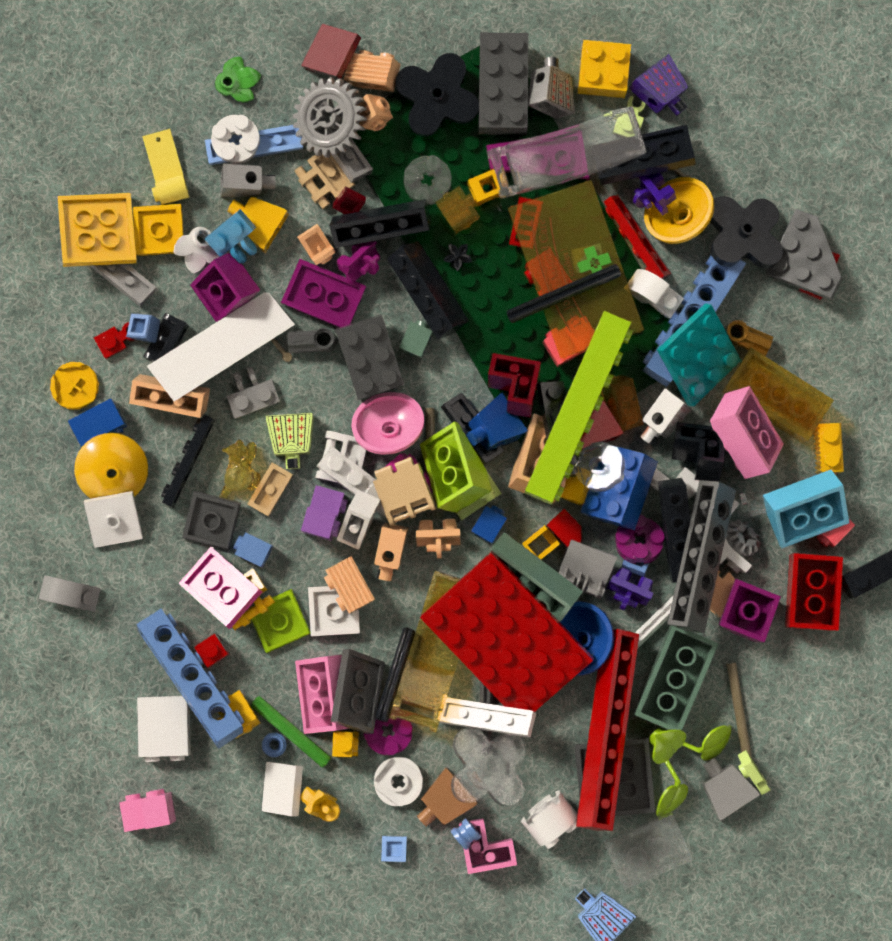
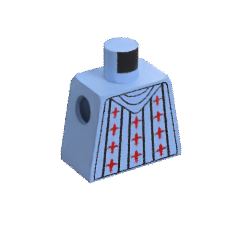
M584 888L575 897V900L584 908L578 917L595 941H613L636 918L630 910L603 891L594 898Z

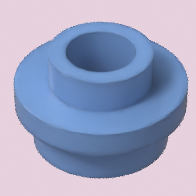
M269 733L262 741V749L270 757H278L286 750V740L279 733ZM272 740H276L279 743V747L275 750L270 747Z

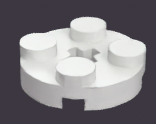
M229 115L214 125L211 142L219 158L232 164H242L252 159L256 154L260 144V135L256 125L245 115ZM236 134L237 136H242V138L239 140V145H235L234 142H229V140L232 138L231 135Z
M393 757L387 759L375 772L374 786L376 793L388 805L403 806L410 804L416 800L422 790L423 777L417 764L408 758ZM394 775L396 777L402 775L404 777V787H393L394 781L392 777Z

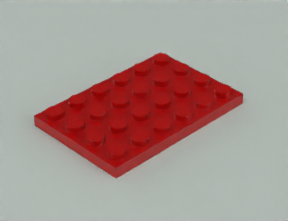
M493 551L486 555L420 616L422 621L504 707L535 712L594 659Z

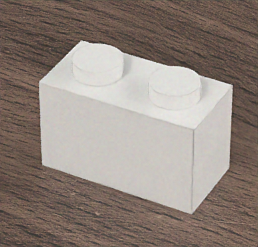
M357 490L347 509L337 541L359 550L370 529L380 499Z

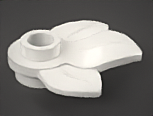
M196 227L189 235L181 236L174 246V254L185 256L186 267L191 273L200 271L206 262L210 264L215 258L219 257L206 242L205 238L211 232L204 227ZM197 236L203 238V243L197 240Z

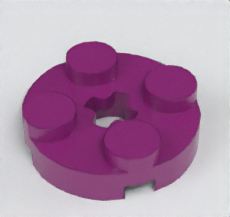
M640 515L635 531L618 527L615 537L616 550L627 562L634 564L636 562L650 563L661 554L665 536L656 522ZM635 537H643L645 543H634Z
M393 706L388 722L376 719L374 733H364V737L369 747L375 752L382 755H394L403 751L410 743L412 724L409 716L403 710ZM392 724L394 726L392 730L395 734L393 737L388 735L385 738L381 727Z

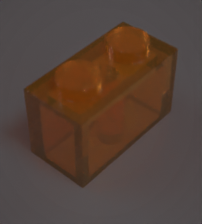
M623 375L613 377L609 388H603L602 396L620 428L624 432L644 425L633 378Z

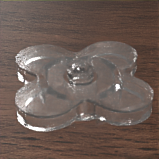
M470 727L459 731L454 737L453 749L463 763V767L454 775L451 781V790L454 797L460 802L472 803L488 793L498 805L511 806L517 804L524 794L523 782L515 772V765L522 760L526 751L523 738L517 735L500 733L493 740L489 741L484 733L477 728Z

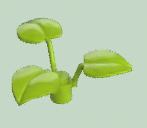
M730 725L719 726L711 730L704 738L702 747H695L685 742L686 733L683 730H665L660 727L651 734L649 742L654 746L653 761L657 764L665 762L675 780V784L666 788L661 795L656 811L657 817L674 811L683 803L688 794V786L681 784L669 759L681 746L697 753H702L701 759L704 761L718 756L729 741L732 730Z

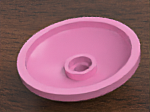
M397 392L380 393L368 398L357 408L352 418V432L357 443L365 450L381 455L394 454L409 448L419 439L424 429V415L420 405L410 396Z

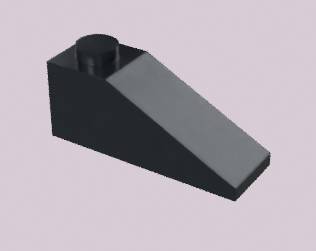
M892 550L842 575V585L850 599L856 598L892 578Z

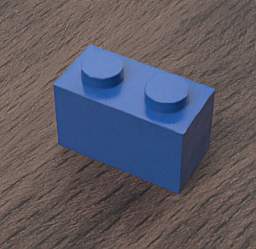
M111 398L68 420L81 447L88 440L100 434H123V428L127 427L115 401Z

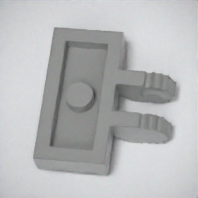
M253 367L247 368V374L253 384L252 387L244 389L241 375L238 372L233 373L239 392L226 397L235 419L281 403L272 379L259 384Z

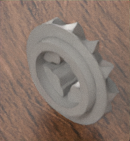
M738 519L728 524L726 538L734 551L743 556H752L761 545L758 541L760 535L753 531L754 527H749L747 521L741 522Z

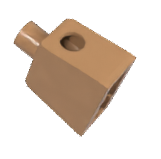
M446 767L422 796L421 800L427 807L417 817L426 827L436 818L443 825H446L476 806L478 802Z

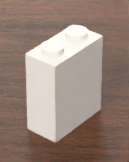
M183 696L138 697V756L145 757V762L160 761L161 756H170V761L185 760V756L191 755L190 707Z

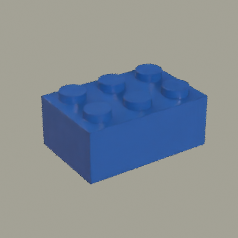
M604 443L581 513L595 520L635 531L658 461L644 453Z

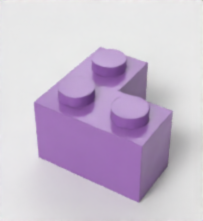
M316 485L310 507H307L301 531L304 534L332 541L333 536L338 537L341 528L338 518L340 513H345L348 500L344 499L345 494Z

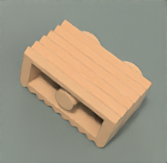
M360 50L359 54H353L346 68L344 80L347 83H351L353 87L394 92L396 76L399 73L401 64L394 59L392 54L381 53L380 56H375L369 51Z
M352 556L326 569L328 575L324 579L330 590L335 588L340 597L336 598V601L342 612L347 610L351 614L375 601Z

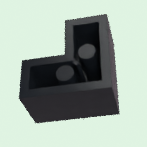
M677 422L672 443L671 459L695 462V480L719 482L724 464L723 442L712 426Z

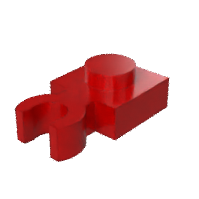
M129 322L125 323L119 332L114 326L94 337L106 360L127 348L124 343L125 341L137 340L126 337Z

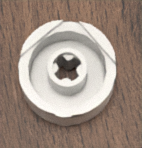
M555 791L557 795L555 797H552L550 794L544 797L528 811L531 816L528 819L523 817L521 823L540 846L545 845L547 849L553 847L559 841L558 837L565 831L570 833L576 828L578 813L560 791Z

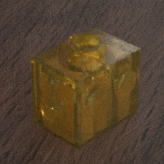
M460 186L451 192H446L441 199L435 202L456 234L463 229H468L473 222L480 218L474 209L477 206L476 201L470 193L465 195Z

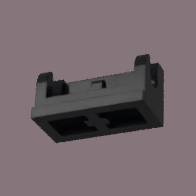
M165 313L159 326L157 340L155 343H150L143 357L154 362L178 347L189 325Z

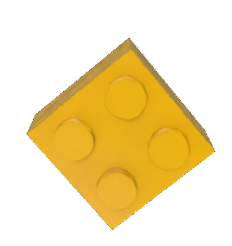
M583 40L577 94L625 98L628 85L631 44Z

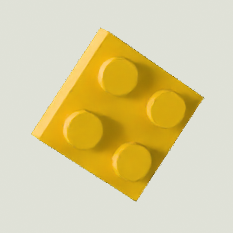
M182 205L133 207L136 256L174 254V246L177 240L184 235Z

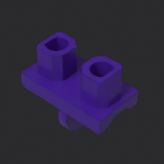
M661 173L638 177L641 181V189L637 188L634 191L636 194L633 198L635 206L649 209L653 203L662 216L668 213L667 205L677 198L675 191L670 185L661 190L657 189L665 184Z
M620 567L606 587L615 592L613 599L621 602L619 609L624 611L627 605L636 608L638 603L647 606L653 596L651 592L653 581L646 577H641L637 585L629 582L632 572Z

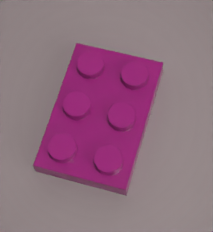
M299 259L281 304L339 328L352 323L367 287L356 281L351 284L347 282L346 277Z

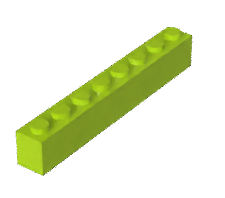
M603 312L528 482L525 494L550 505L553 504L554 500H560L564 491V487L561 486L564 477L569 479L574 465L571 464L574 455L579 456L584 442L580 441L583 433L589 434L594 422L590 417L594 410L599 411L604 398L600 396L603 388H609L614 375L610 374L613 365L618 367L623 353L620 352L622 344H628L632 336L633 330L629 329L630 321L609 312Z

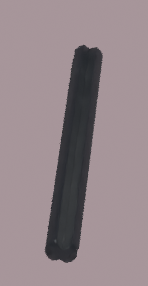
M617 264L608 266L507 310V317L511 323L519 321L620 277V269Z

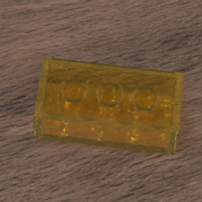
M753 348L747 351L722 390V393L725 394L750 386L771 423L803 444L809 441L834 401Z

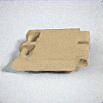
M412 457L395 463L397 472H394L392 465L374 471L377 480L373 481V484L391 527L403 519L409 517L413 519L416 517V514L426 510H436L435 502L420 463L414 464ZM428 502V505L414 510V507ZM408 511V513H405L395 518L393 517L396 514Z

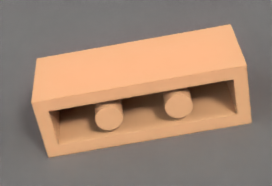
M139 374L132 380L129 404L201 418L207 412L210 388L198 386L174 402L155 377Z

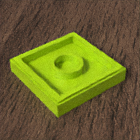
M292 589L272 597L275 603L268 607L269 610L264 614L259 613L251 619L266 654L311 634Z

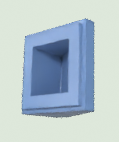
M131 314L126 337L155 343L160 320L152 315Z

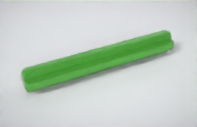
M256 697L251 703L253 709L320 767L327 765L331 759L330 756L262 697Z

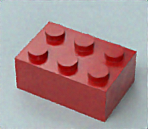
M800 553L789 555L785 628L839 631L843 557Z

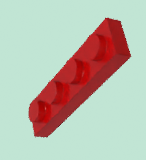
M619 195L610 196L603 201L606 205L605 210L610 218L616 220L620 226L619 231L625 239H629L633 245V253L637 258L642 259L647 266L645 269L661 279L671 275V272Z

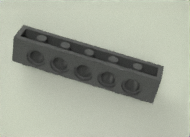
M699 480L667 623L684 631L705 634L736 492L735 489L721 482Z

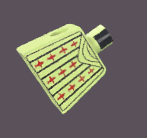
M313 414L266 416L275 456H285L287 470L300 469V455L310 454L314 421Z

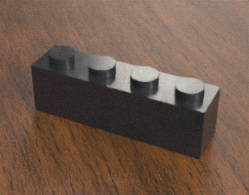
M427 199L334 216L329 226L334 246L339 248L428 231L432 221Z
M419 241L400 246L387 258L437 339L456 333L469 322Z

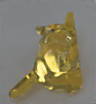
M237 440L234 444L222 449L223 452L229 455V464L224 475L225 485L219 497L226 499L231 491L255 490L261 481L260 473L254 471L251 467L257 453L256 444L249 442L245 446L242 440Z

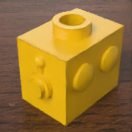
M240 690L232 695H228L231 702L228 704L233 712L237 710L244 720L242 724L244 733L241 735L249 733L261 722ZM218 712L221 717L217 718V720H222L225 714Z

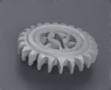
M332 77L328 78L327 81L321 78L318 84L315 82L311 83V90L308 88L304 89V97H298L301 103L294 106L298 113L292 116L297 119V122L293 124V128H299L296 132V137H302L300 144L303 146L307 145L308 152L314 151L316 156L323 154L326 158L330 157L331 152L333 156L338 157V149L342 153H347L345 145L355 147L351 140L352 138L361 139L356 131L365 130L359 122L366 121L367 118L360 116L359 113L367 109L363 106H358L364 99L355 97L359 93L357 89L349 90L352 87L351 83L344 84V80L337 79L335 81ZM327 100L326 106H322L320 109L317 108L318 105ZM332 100L338 102L339 105L334 108ZM315 110L317 111L316 119H314ZM319 128H325L324 135L318 131Z

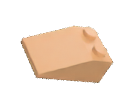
M535 413L530 420L528 431L523 439L508 488L525 493V489L547 441L543 416ZM564 477V479H563V481H562V484H561L562 487L565 486V482H566V478H565V477Z

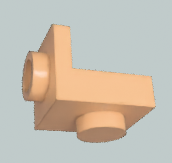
M318 224L297 236L315 265L327 263L333 258L332 255L336 253Z

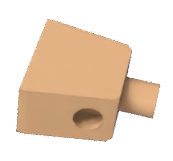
M386 522L382 526L374 562L375 565L379 566L378 579L391 581L394 569H399L408 527L399 525L391 527ZM386 551H391L394 554L393 558H387L385 556Z

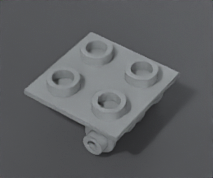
M571 540L558 573L582 590V593L600 599L604 594L605 586L617 556Z

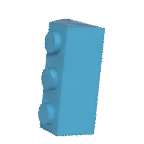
M832 470L763 495L766 513L781 549L850 523L843 484Z

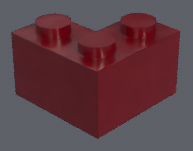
M493 353L488 372V388L509 391L507 400L508 414L531 418L540 378L541 362Z

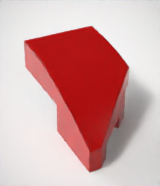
M565 509L547 524V527L563 542L567 549L571 540L582 543V527Z

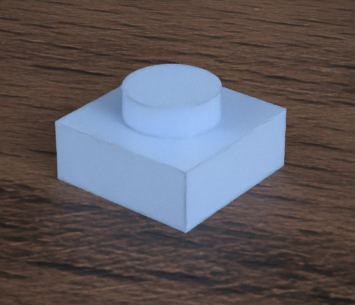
M382 836L381 861L406 862L407 836Z

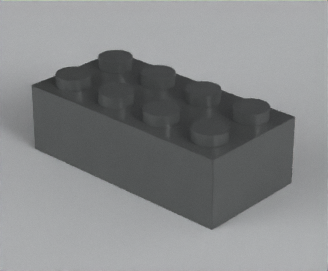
M480 32L479 134L527 135L529 33Z

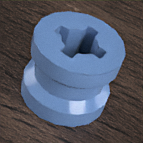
M467 818L462 821L461 826L458 828L454 827L451 830L452 835L465 850L470 848V843L474 840L478 841L482 837Z

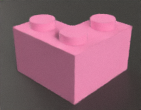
M164 788L149 791L146 793V797L142 798L140 793L125 796L126 801L119 803L124 832L170 825L176 821L171 792L165 793Z
M484 819L469 820L482 837L478 841L474 840L470 843V848L464 849L468 874L517 865L512 838L488 842Z

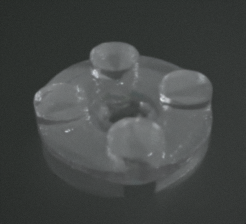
M437 156L418 157L405 169L404 187L409 197L414 201L427 199L428 205L436 204L447 196L451 188L452 176L450 169ZM427 174L434 177L431 186H428L427 183H421L424 175Z
M595 442L586 446L581 452L582 455L579 461H576L575 472L578 480L593 492L609 490L624 479V457L617 448L606 442ZM601 461L605 464V468L602 471H595V468L598 467V462Z

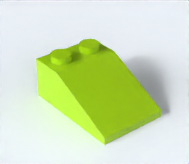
M454 421L420 444L437 508L457 513L492 491L486 468L458 422Z

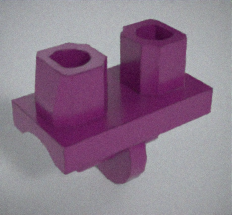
M376 241L355 244L351 249L353 254L351 257L342 255L337 259L338 268L345 273L347 282L353 284L367 272L375 275L379 271L378 262L380 261V254L376 250Z

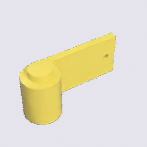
M171 129L142 136L155 179L156 187L152 188L155 201H160L161 205L190 198Z

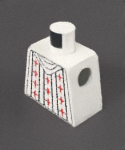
M664 389L643 418V421L649 426L640 437L651 446L659 435L668 438L674 432L676 423L682 422L692 409L667 389ZM664 418L663 422L659 424L660 419Z

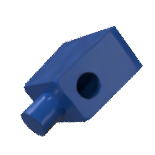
M501 393L469 422L472 430L467 433L466 437L471 445L475 446L481 443L485 450L490 451L517 441L528 430L518 415L507 413V399Z

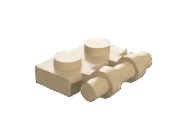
M331 153L329 158L324 157L322 154L321 156L314 155L307 161L312 167L308 172L302 166L294 171L299 178V183L302 187L305 186L312 195L311 199L315 204L318 203L323 210L330 205L326 199L329 193L336 199L345 186L350 189L355 187V183L350 182ZM317 176L325 185L321 189L313 182V179Z

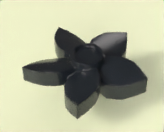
M449 244L451 254L443 260L447 263L454 262L457 272L461 269L462 262L466 264L473 262L470 256L466 254L468 244L461 245L459 249L455 245Z

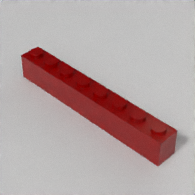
M615 629L612 652L597 672L576 827L595 831H613L639 634Z

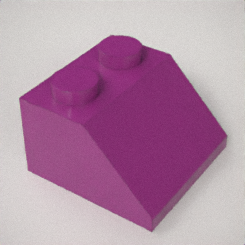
M231 253L215 258L190 284L216 322L248 303L260 291L242 263L237 262L231 256Z
M735 579L719 626L753 642L765 643L781 596Z

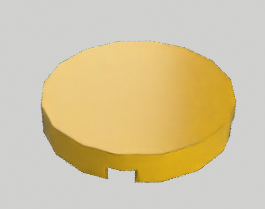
M69 362L61 365L53 374L50 390L53 398L59 405L69 410H80L88 407L95 400L99 392V381L96 373L89 366L81 362Z

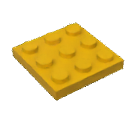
M131 193L58 196L63 267L136 263Z

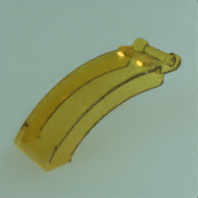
M434 571L422 613L461 578ZM421 618L389 718L394 720L399 718L430 728L429 731L437 732L459 658ZM401 703L434 713L433 719L400 709Z

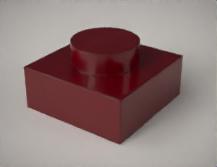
M345 186L334 201L333 209L343 214L359 212L366 203V197Z

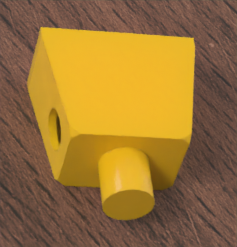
M250 197L246 205L234 199L227 212L233 215L241 209L256 226L247 236L257 248L266 254L289 216L288 211L255 197Z

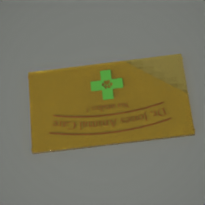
M592 180L508 208L538 297L613 264H617L620 269V277L543 310L560 359L587 350L604 311L630 321L629 329L633 330L632 334L644 331Z

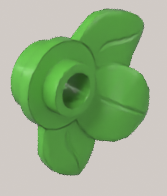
M233 57L224 64L223 72L216 77L215 88L220 94L225 96L231 95L238 102H250L254 100V95L250 88L259 82L261 74L254 68L244 67L242 57ZM229 80L231 82V85L227 86L223 83V81Z

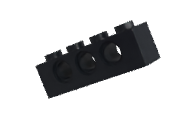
M682 478L657 481L668 574L672 583L677 582L690 524L687 488Z

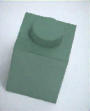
M419 320L416 323L410 321L399 346V351L422 360L433 335L429 325Z

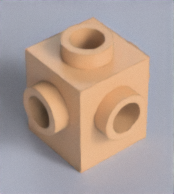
M366 94L362 97L364 101L360 102L358 106H363L367 109L359 113L360 116L366 117L367 120L360 121L359 124L365 129L381 130L393 118L390 112V105L384 97Z

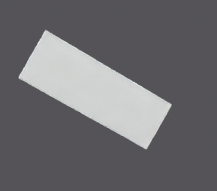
M264 292L147 367L175 402L295 324L271 294Z

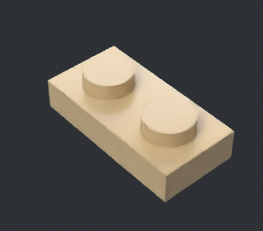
M271 463L250 498L248 505L269 517L292 479L293 474Z

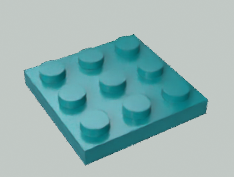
M706 303L657 349L688 406L692 407L704 398L741 361L713 306Z

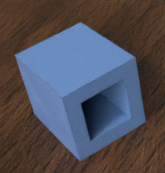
M245 532L244 536L240 535L236 540L234 549H236L235 555L263 568L273 546Z

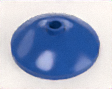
M575 602L560 623L594 658L588 666L576 675L582 676L595 672L607 661L614 645V630L609 617L599 607L587 602ZM587 636L588 641L586 644H583L582 638Z

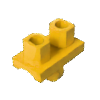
M308 786L301 793L300 800L307 805L304 810L310 815L321 818L326 822H333L339 817L340 807L336 802L337 798L319 789L318 791L313 790Z

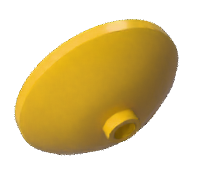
M690 177L675 178L657 188L661 190L670 185L675 191L677 199L667 205L668 213L662 216L653 203L651 208L647 209L645 207V225L651 235L661 242L678 244L689 241L698 236L711 221L714 212L713 195L703 182Z
M104 433L88 440L79 450L75 460V477L80 489L90 499L133 491L135 497L146 483L148 461L141 446L132 438L119 433ZM110 469H114L116 471V475L109 476L107 474V471Z

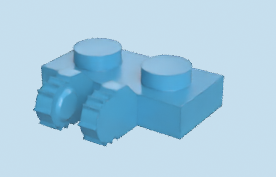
M241 209L205 238L206 242L219 257L230 250L231 256L240 264L246 262L247 257L237 243L240 242L241 247L250 256L257 253L255 244L247 236L256 226Z

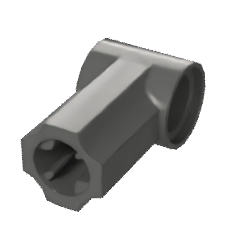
M327 328L288 332L287 339L290 354L320 351L331 352L337 346L336 336ZM323 335H330V343L326 346H321L319 339Z

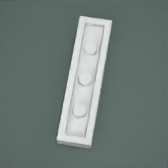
M333 446L330 447L317 467L355 495L357 490H360L379 499L373 481L376 479ZM379 502L376 512L387 519L382 504ZM404 512L396 514L393 517H398L402 515Z
M443 697L437 721L444 724L531 738L536 713L530 710Z

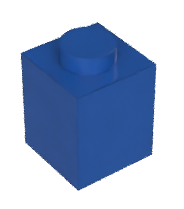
M494 505L491 508L486 506L471 533L492 545L507 520L503 516L505 512Z

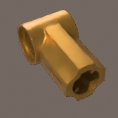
M735 320L725 327V331L733 345H738L764 357L773 342V336L749 327L740 320ZM731 327H736L740 330V338H734L731 335Z

